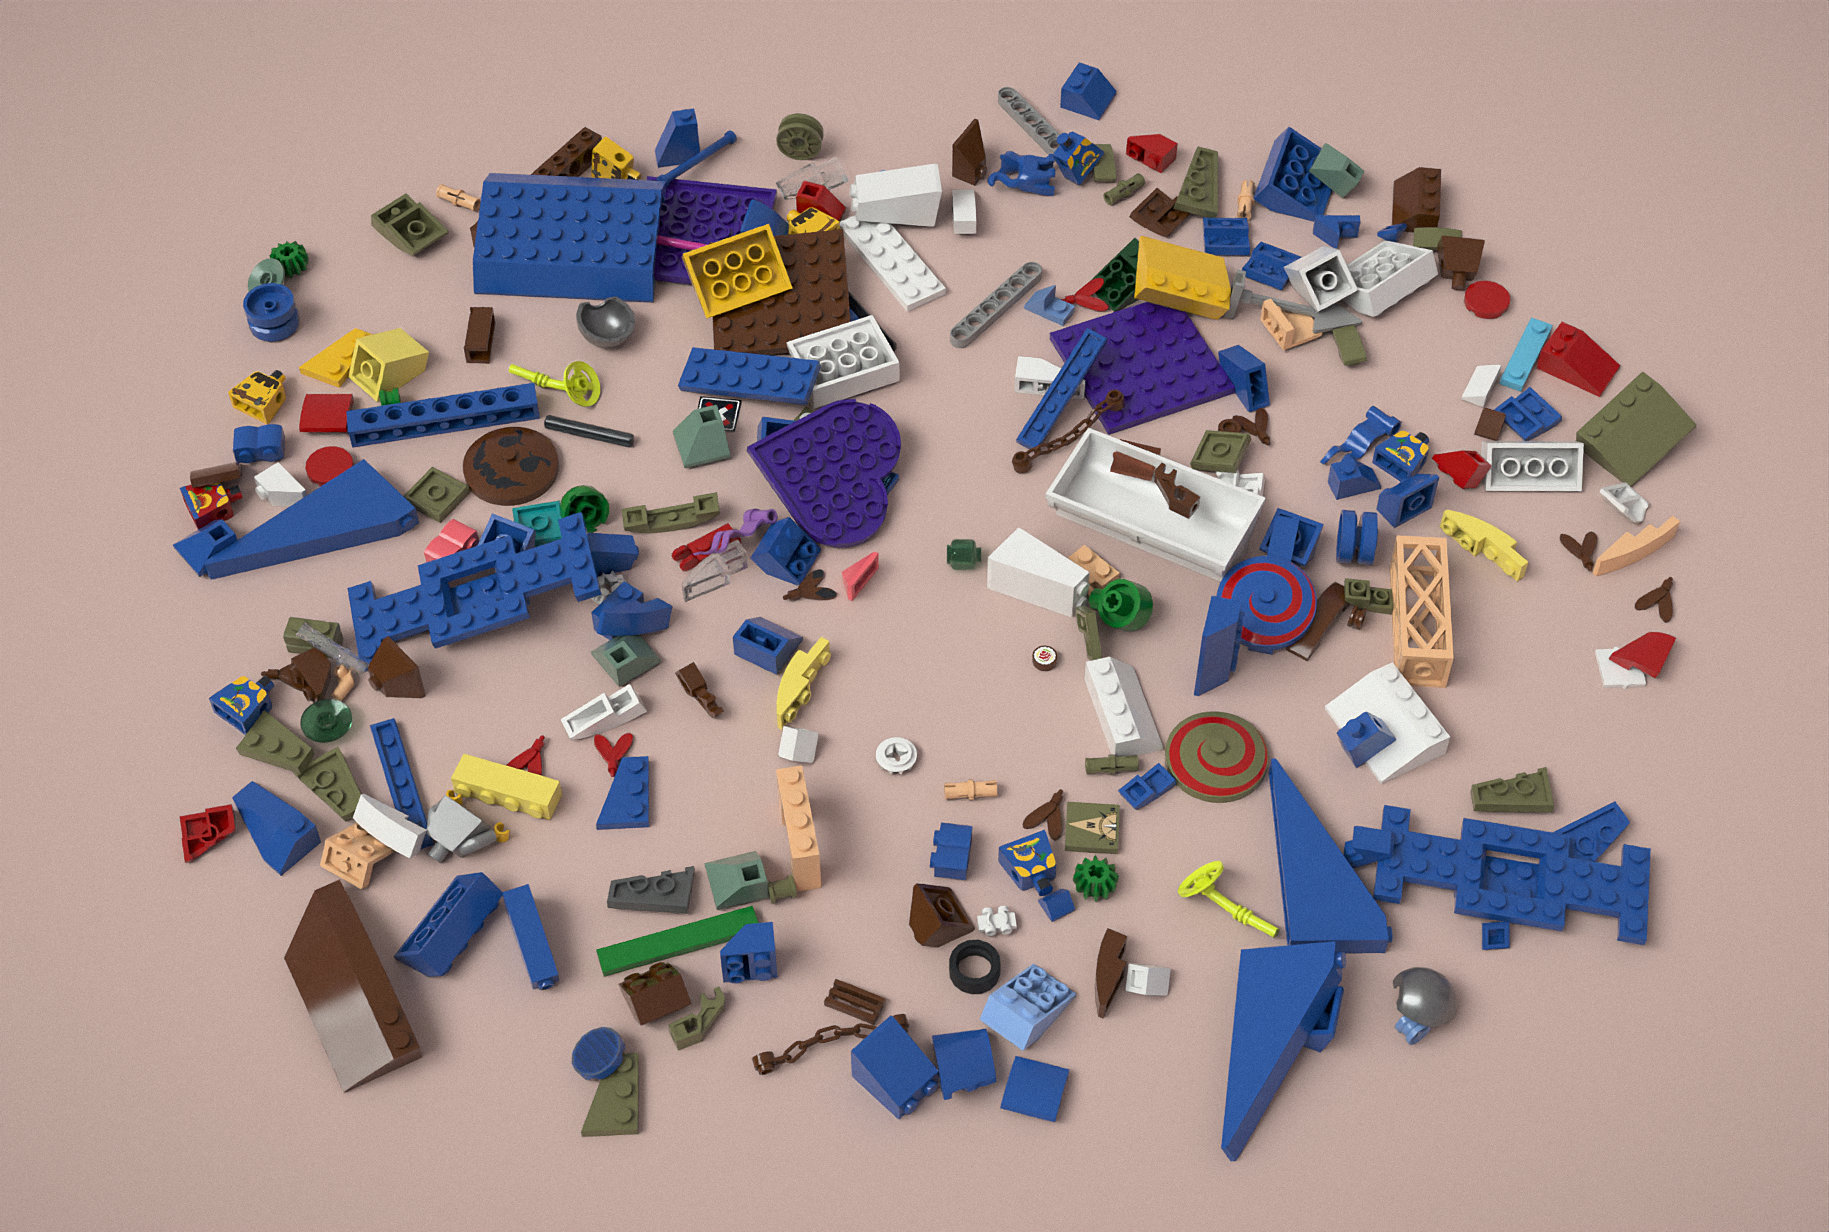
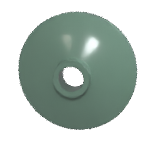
M268 258L258 263L250 274L248 291L267 283L283 285L285 270L282 263L274 258Z

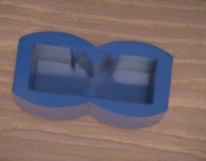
M281 425L242 426L234 429L233 453L236 462L251 463L258 460L273 462L284 458L285 434Z
M941 822L940 830H935L933 846H937V851L931 852L930 868H934V877L966 880L973 826Z

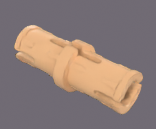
M1247 180L1241 183V194L1238 195L1237 199L1239 205L1238 218H1243L1244 214H1246L1245 218L1247 220L1251 218L1252 206L1255 203L1253 199L1255 183L1252 180H1249V186H1247Z
M440 184L437 188L436 196L452 202L454 206H463L475 212L480 208L481 199L466 194L464 190H455L443 184Z
M968 779L967 782L944 783L945 800L954 798L974 800L976 797H997V781H973V779Z

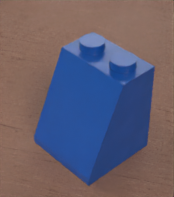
M892 1015L851 1050L852 1077L898 1120L905 1114H911L917 1108L919 1101L925 1096H931L939 1086V1071Z

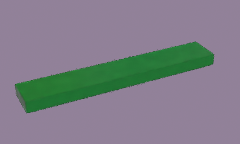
M753 906L596 949L603 977L728 942L745 924L758 923Z

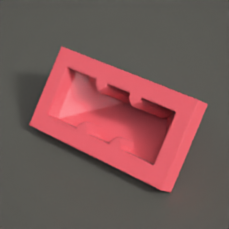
M874 551L841 572L849 600L853 601L879 569V553Z

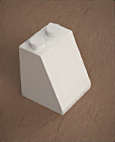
M1322 246L1284 267L1293 288L1317 312L1358 291L1339 249Z

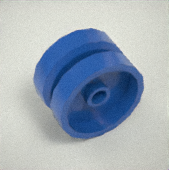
M277 283L262 284L253 288L245 296L243 308L249 329L259 340L267 342L283 340L292 335L299 326V314L295 307L294 296L291 290L284 285Z
M1341 510L1336 546V561L1338 563H1351L1356 549L1358 564H1373L1378 540L1377 513L1363 512L1360 516L1359 526H1357L1356 512Z

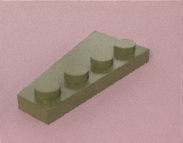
M1199 146L1196 148L1173 209L1203 217L1216 218L1218 214V151Z

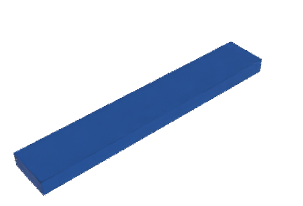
M1088 328L1085 330L1018 435L1016 443L1031 449L1045 441L1106 345V337Z
M1275 515L1267 556L1279 557L1291 562L1300 519ZM1248 647L1249 651L1273 655V650H1256Z
M395 718L370 725L395 809L408 815V821L427 829V820ZM425 834L420 849L434 845L433 839L429 835Z

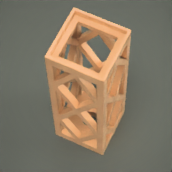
M1397 535L1390 562V586L1393 597L1394 665L1411 686L1446 688L1454 659L1446 538ZM1403 548L1415 549L1404 563ZM1430 550H1437L1436 556ZM1422 553L1432 566L1412 564L1419 554ZM1422 575L1433 576V581L1430 585ZM1409 585L1419 597V600L1412 609L1406 603L1405 591ZM1424 604L1426 608L1423 610L1420 616L1417 617V612ZM1430 612L1436 621V633L1433 637L1422 624ZM1412 638L1419 648H1408L1409 640Z

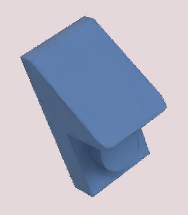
M1056 285L1036 291L1024 305V309L1061 326H1064L1075 312L1074 305L1055 297Z

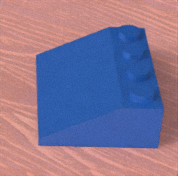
M1288 127L1274 140L1253 199L1270 211L1314 222L1315 215L1324 214L1332 191L1326 184L1309 172L1321 147L1291 127Z

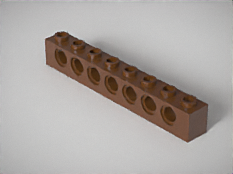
M584 127L531 175L581 176L592 166L593 149L602 140V136ZM478 221L470 227L473 247H475Z

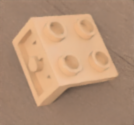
M1271 298L1263 301L1260 320L1283 351L1322 336L1323 332L1313 333L1314 320L1311 316L1281 310Z
M355 823L326 839L320 866L362 890L369 885L373 864L396 851L369 834L358 823Z

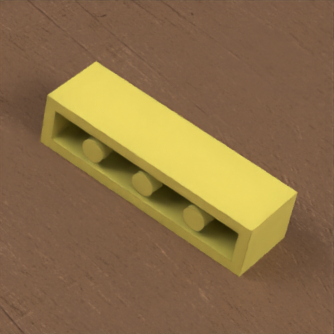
M463 754L451 777L454 792L458 795L462 794V797L476 798L486 804L500 805L514 812L521 811L538 819L545 818L550 820L562 797L561 785L558 780Z

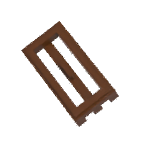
M835 979L833 988L829 990V995L824 1000V1005L875 1025L886 1003L885 998ZM835 997H836V998H839V999H841V1000H844V1001H846V1002H849V1003H850L851 1005H853V1006H856V1007H858V1008L861 1007V1008L867 1009V1010H869V1011H872V1012H874V1013H873V1015H872V1014H869V1013H867V1012H864V1011H862V1010H859V1009H857V1008H854V1007H852V1006H849V1005H847V1004H844V1003H842V1002H839V1001H837V1000H834V998H835Z

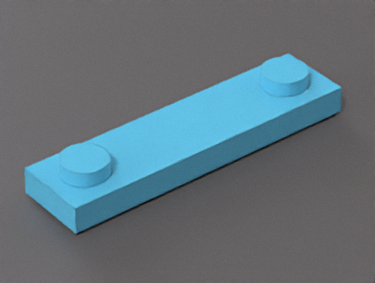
M1531 317L1499 384L1520 392L1522 391L1553 327L1552 324Z

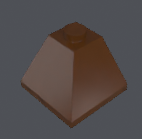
M974 118L952 145V177L975 186L980 179L985 177L987 167L979 120Z
M389 636L384 638L367 667L370 675L368 681L375 691L380 690L386 697H425L426 694L418 665Z
M916 883L913 886L909 926L914 932L915 940L921 946L940 947L975 930V927L950 887Z

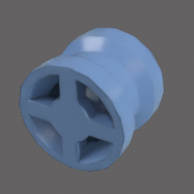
M1406 1016L1401 1017L1395 1025V1029L1406 1036L1405 1040L1409 1045H1414L1422 1040L1431 1028L1430 1026L1414 1022Z

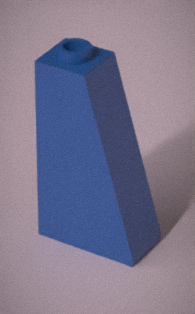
M529 884L502 892L504 906L532 988L546 990L555 986V982L559 981V975Z

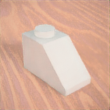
M279 462L254 477L257 485L255 488L257 495L262 500L266 499L272 506L290 507L307 496L306 490Z

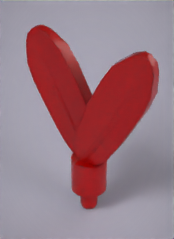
M1102 278L1091 280L1079 289L1075 295H1068L1061 299L1067 303H1076L1097 312L1108 309V305L1104 301L1091 297L1101 289L1104 283Z
M631 733L622 735L613 748L604 736L599 734L594 736V745L602 758L608 763V772L611 777H615L618 770V762L625 756L633 743Z
M541 735L539 739H535L531 748L516 756L506 766L522 770L528 765V772L542 776L540 752L545 744L543 742L545 737Z

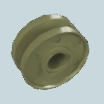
M801 113L790 114L782 119L776 137L779 150L787 157L795 160H808L818 155L824 136L823 127L820 122L812 116Z

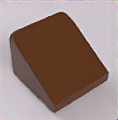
M1484 407L1474 435L1497 441L1504 425L1506 414Z

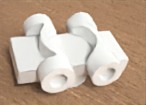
M1000 906L998 914H993L992 908L987 907L982 909L981 916H977L979 933L985 932L987 936H993L1000 932L1002 934H1010L1012 929H1017L1015 913L1009 912L1007 906Z

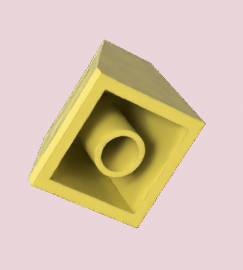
M401 328L357 338L348 377L378 402L380 401L379 390L392 391L393 388H401L423 373L426 368L429 351Z

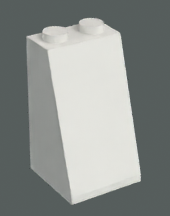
M938 164L856 175L855 182L850 185L849 196L852 197L851 211H855L856 221L930 227L935 225L942 194Z
M1021 528L1016 529L988 557L987 588L1069 617H1073L1076 614V607L1086 606L1088 603L1089 572Z

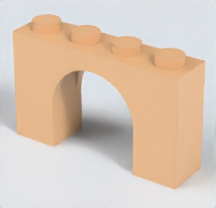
M802 765L776 769L778 802L782 824L786 825L791 872L796 890L799 892L821 888L820 855Z

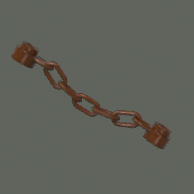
M1116 389L1109 391L1105 400L1097 404L1086 419H1083L1063 437L1039 444L1026 452L1020 451L1015 453L1012 459L1014 470L1017 473L1028 472L1032 468L1033 459L1040 455L1049 454L1076 440L1096 422L1103 412L1108 409L1118 411L1124 408L1125 399L1123 393ZM1106 403L1107 407L1103 409L1102 405ZM1095 412H1098L1097 415L1093 418V420H1091L1090 418L1093 416V414ZM1084 423H1086L1087 426L1081 431H1079L1078 428L1081 427ZM1072 434L1075 435L1074 437H1072V438L1069 439V440L1066 439L1067 437H1069V436L1072 435ZM1061 441V444L1054 447L1053 444ZM1041 447H1047L1048 450H1047V451H1041L1040 448H1041ZM1034 451L1035 454L1030 457L1028 454Z
M906 1014L894 1015L893 1017L908 1033L909 1023ZM859 1023L850 1028H840L836 1025L817 1030L814 1037L804 1042H794L784 1051L782 1056L774 1057L773 1052L767 1051L755 1055L752 1058V1062L759 1075L769 1074L775 1070V1065L785 1062L789 1064L794 1063L806 1052L808 1047L818 1042L827 1043L837 1040L841 1036L855 1035L858 1038L864 1039L868 1035L859 1034L861 1032L860 1028L875 1030L877 1026ZM835 1029V1036L823 1039L824 1036L820 1034ZM799 1045L798 1048L801 1051L792 1059V1056L788 1053Z

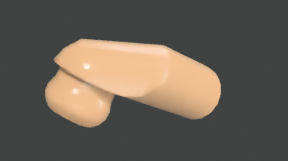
M343 664L338 665L334 669V675L337 676L339 685L331 693V696L338 702L345 698L355 683L351 670Z

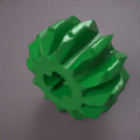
M286 241L285 244L278 243L277 248H271L272 252L269 256L282 263L285 276L289 275L292 278L294 274L300 275L301 271L307 270L309 257L303 245H299L296 241L292 243Z
M1096 855L1092 861L1085 857L1082 864H1077L1075 874L1073 875V882L1076 884L1077 893H1083L1085 900L1090 896L1093 897L1095 902H1097L1099 896L1107 900L1109 893L1115 892L1119 878L1118 873L1115 872V865L1108 864L1107 858L1099 861Z

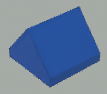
M1059 889L1038 900V903L1051 922L1075 911L1069 890Z

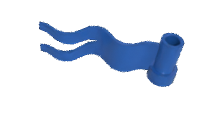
M1371 406L1366 413V418L1368 419L1359 423L1342 445L1333 446L1320 463L1324 465L1341 451H1352L1346 454L1341 461L1349 459L1359 460L1376 438L1383 436L1385 433L1392 437L1399 431L1402 422L1394 416H1388L1377 407Z

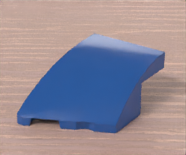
M987 1029L932 1035V1045L936 1056V1065L939 1071L944 1100L951 1099L953 1092L959 1090L971 1092L979 1087L996 1082L994 1061Z

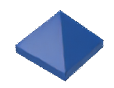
M1402 223L1386 226L1378 231L1377 236L1397 243L1407 225Z
M1509 921L1482 923V950L1510 948Z

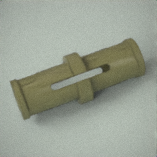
M1137 173L1126 181L1118 182L1116 187L1103 194L1105 202L1108 205H1112L1123 197L1131 196L1133 191L1145 185V179L1140 173ZM1129 186V188L1125 189V190L1122 191V192H1119V191H1121L1122 189H1124L1125 187Z
M1109 754L1108 757L1085 758L1086 774L1109 773L1110 775H1115L1116 772H1136L1139 770L1138 756H1114V754Z

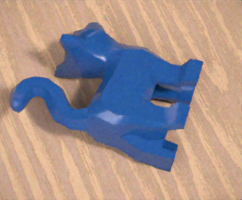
M1007 151L1005 154L1000 155V170L992 173L987 179L990 186H994L995 181H1001L1009 188H1016L1039 195L1054 196L1055 186H1049V179L1055 177V169L1053 168L1055 159L1053 154H1049L1047 157H1038L1034 155H1019L1013 151ZM1015 171L1019 172L1018 178L1014 180L1006 175Z

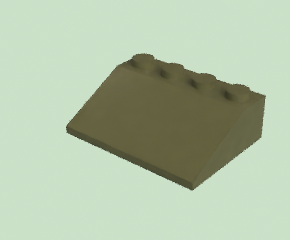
M1641 372L1576 432V441L1584 443L1583 452L1622 483L1626 482L1632 487L1694 430L1696 423L1658 382L1646 373Z

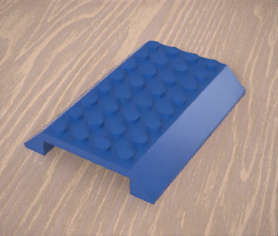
M489 173L483 181L473 254L474 294L606 300V298L618 297L627 302L654 303L656 285L654 267L661 204L665 203L666 181Z

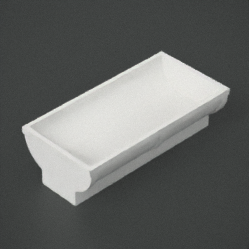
M1091 428L1086 430L1045 494L1048 506L1056 509V515L1220 582L1233 566L1242 561L1248 551L1249 539L1266 499ZM1116 451L1153 465L1155 469L1161 463L1166 464L1164 472L1166 474L1171 473L1173 469L1177 470L1175 485H1182L1200 496L1199 508L1189 519L1169 510L1166 500L1157 484L1154 483V474L1152 480L1147 481L1110 472L1114 459L1113 453Z

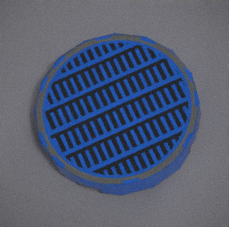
M600 1027L592 1029L576 1043L572 1052V1065L575 1071L586 1080L594 1078L598 1080L604 1079L612 1074L621 1064L624 1058L622 1053L623 1049L625 1050V1043L622 1037L612 1028Z

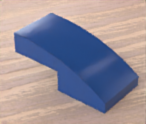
M1158 763L1142 777L1136 775L1120 788L1118 792L1137 810L1162 796L1177 783L1168 771Z

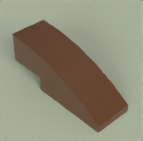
M1107 928L1101 942L1095 977V1003L1098 1017L1102 1019L1125 976L1127 963L1121 960L1126 950L1127 936Z

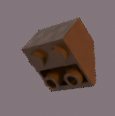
M656 963L649 968V971L642 974L633 973L624 978V982L618 984L634 1019L640 1026L692 1004L681 974L669 963Z

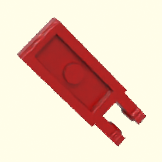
M729 523L687 545L674 549L671 556L674 561L680 560L679 567L682 571H689V569L698 565L701 566L740 546L741 538H730L728 547L723 553L693 555L695 552L709 551L712 547L714 535L717 532L733 530ZM723 536L721 537L718 549L716 551H718L721 547Z

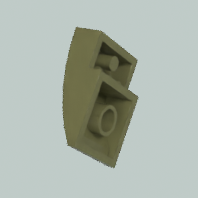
M407 193L371 215V225L395 247L412 256L448 234V230L422 203L419 202L417 204Z

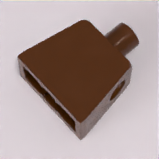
M1443 235L1437 244L1440 273L1442 278L1452 279L1453 290H1464L1466 281H1472L1475 278L1479 269L1485 240Z

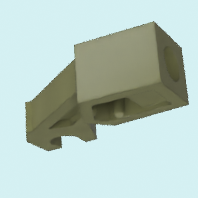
M720 987L714 988L716 998L713 1000L707 999L705 993L700 994L701 1011L698 1015L692 1013L668 1025L670 1035L677 1050L702 1042L707 1031L720 1013L724 1011L725 997ZM693 1026L697 1027L693 1032L687 1033L686 1031L689 1028H693Z

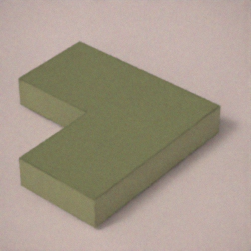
M1084 605L1075 608L1078 630L1084 634L1087 658L1091 661L1101 659L1102 652L1095 611Z

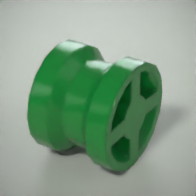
M398 387L393 388L392 391L379 390L381 406L401 403Z

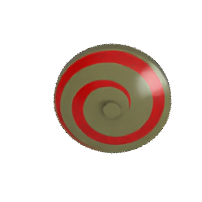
M1202 712L1184 719L1172 730L1166 743L1165 764L1168 773L1176 780V785L1188 795L1206 802L1227 803L1248 796L1260 786L1268 768L1269 752L1263 736L1245 719L1226 712Z

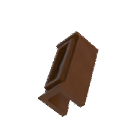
M470 307L471 313L469 315L465 346L463 347L466 363L490 364L496 324L493 307Z

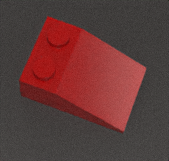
M1561 322L1542 348L1536 369L1600 397L1619 370L1620 364L1584 331Z

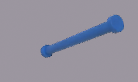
M731 130L727 131L721 139L667 174L658 176L657 181H666V187L669 186V182L727 144L736 142L737 137L735 133Z

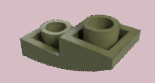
M1095 144L1104 151V155L1093 168V182H1115L1117 179L1111 144Z
M1439 227L1414 228L1413 246L1437 250V244L1442 235L1462 237L1463 232L1462 230Z
M1355 325L1332 330L1333 339L1338 346L1339 356L1344 366H1354L1360 362L1367 361L1365 350Z
M1345 578L1344 596L1346 602L1354 606L1357 605L1362 609L1365 608L1368 611L1391 615L1393 610L1392 589L1370 587V581Z

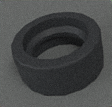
M978 939L967 940L958 944L952 950L949 958V975L955 987L965 993L982 994L991 990L997 984L1000 977L1001 963L1000 956L992 945ZM968 956H980L990 962L991 970L981 978H970L959 971V963Z

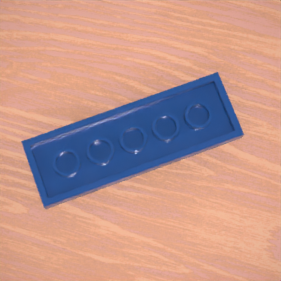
M692 347L678 387L681 391L807 405L821 364L818 360Z

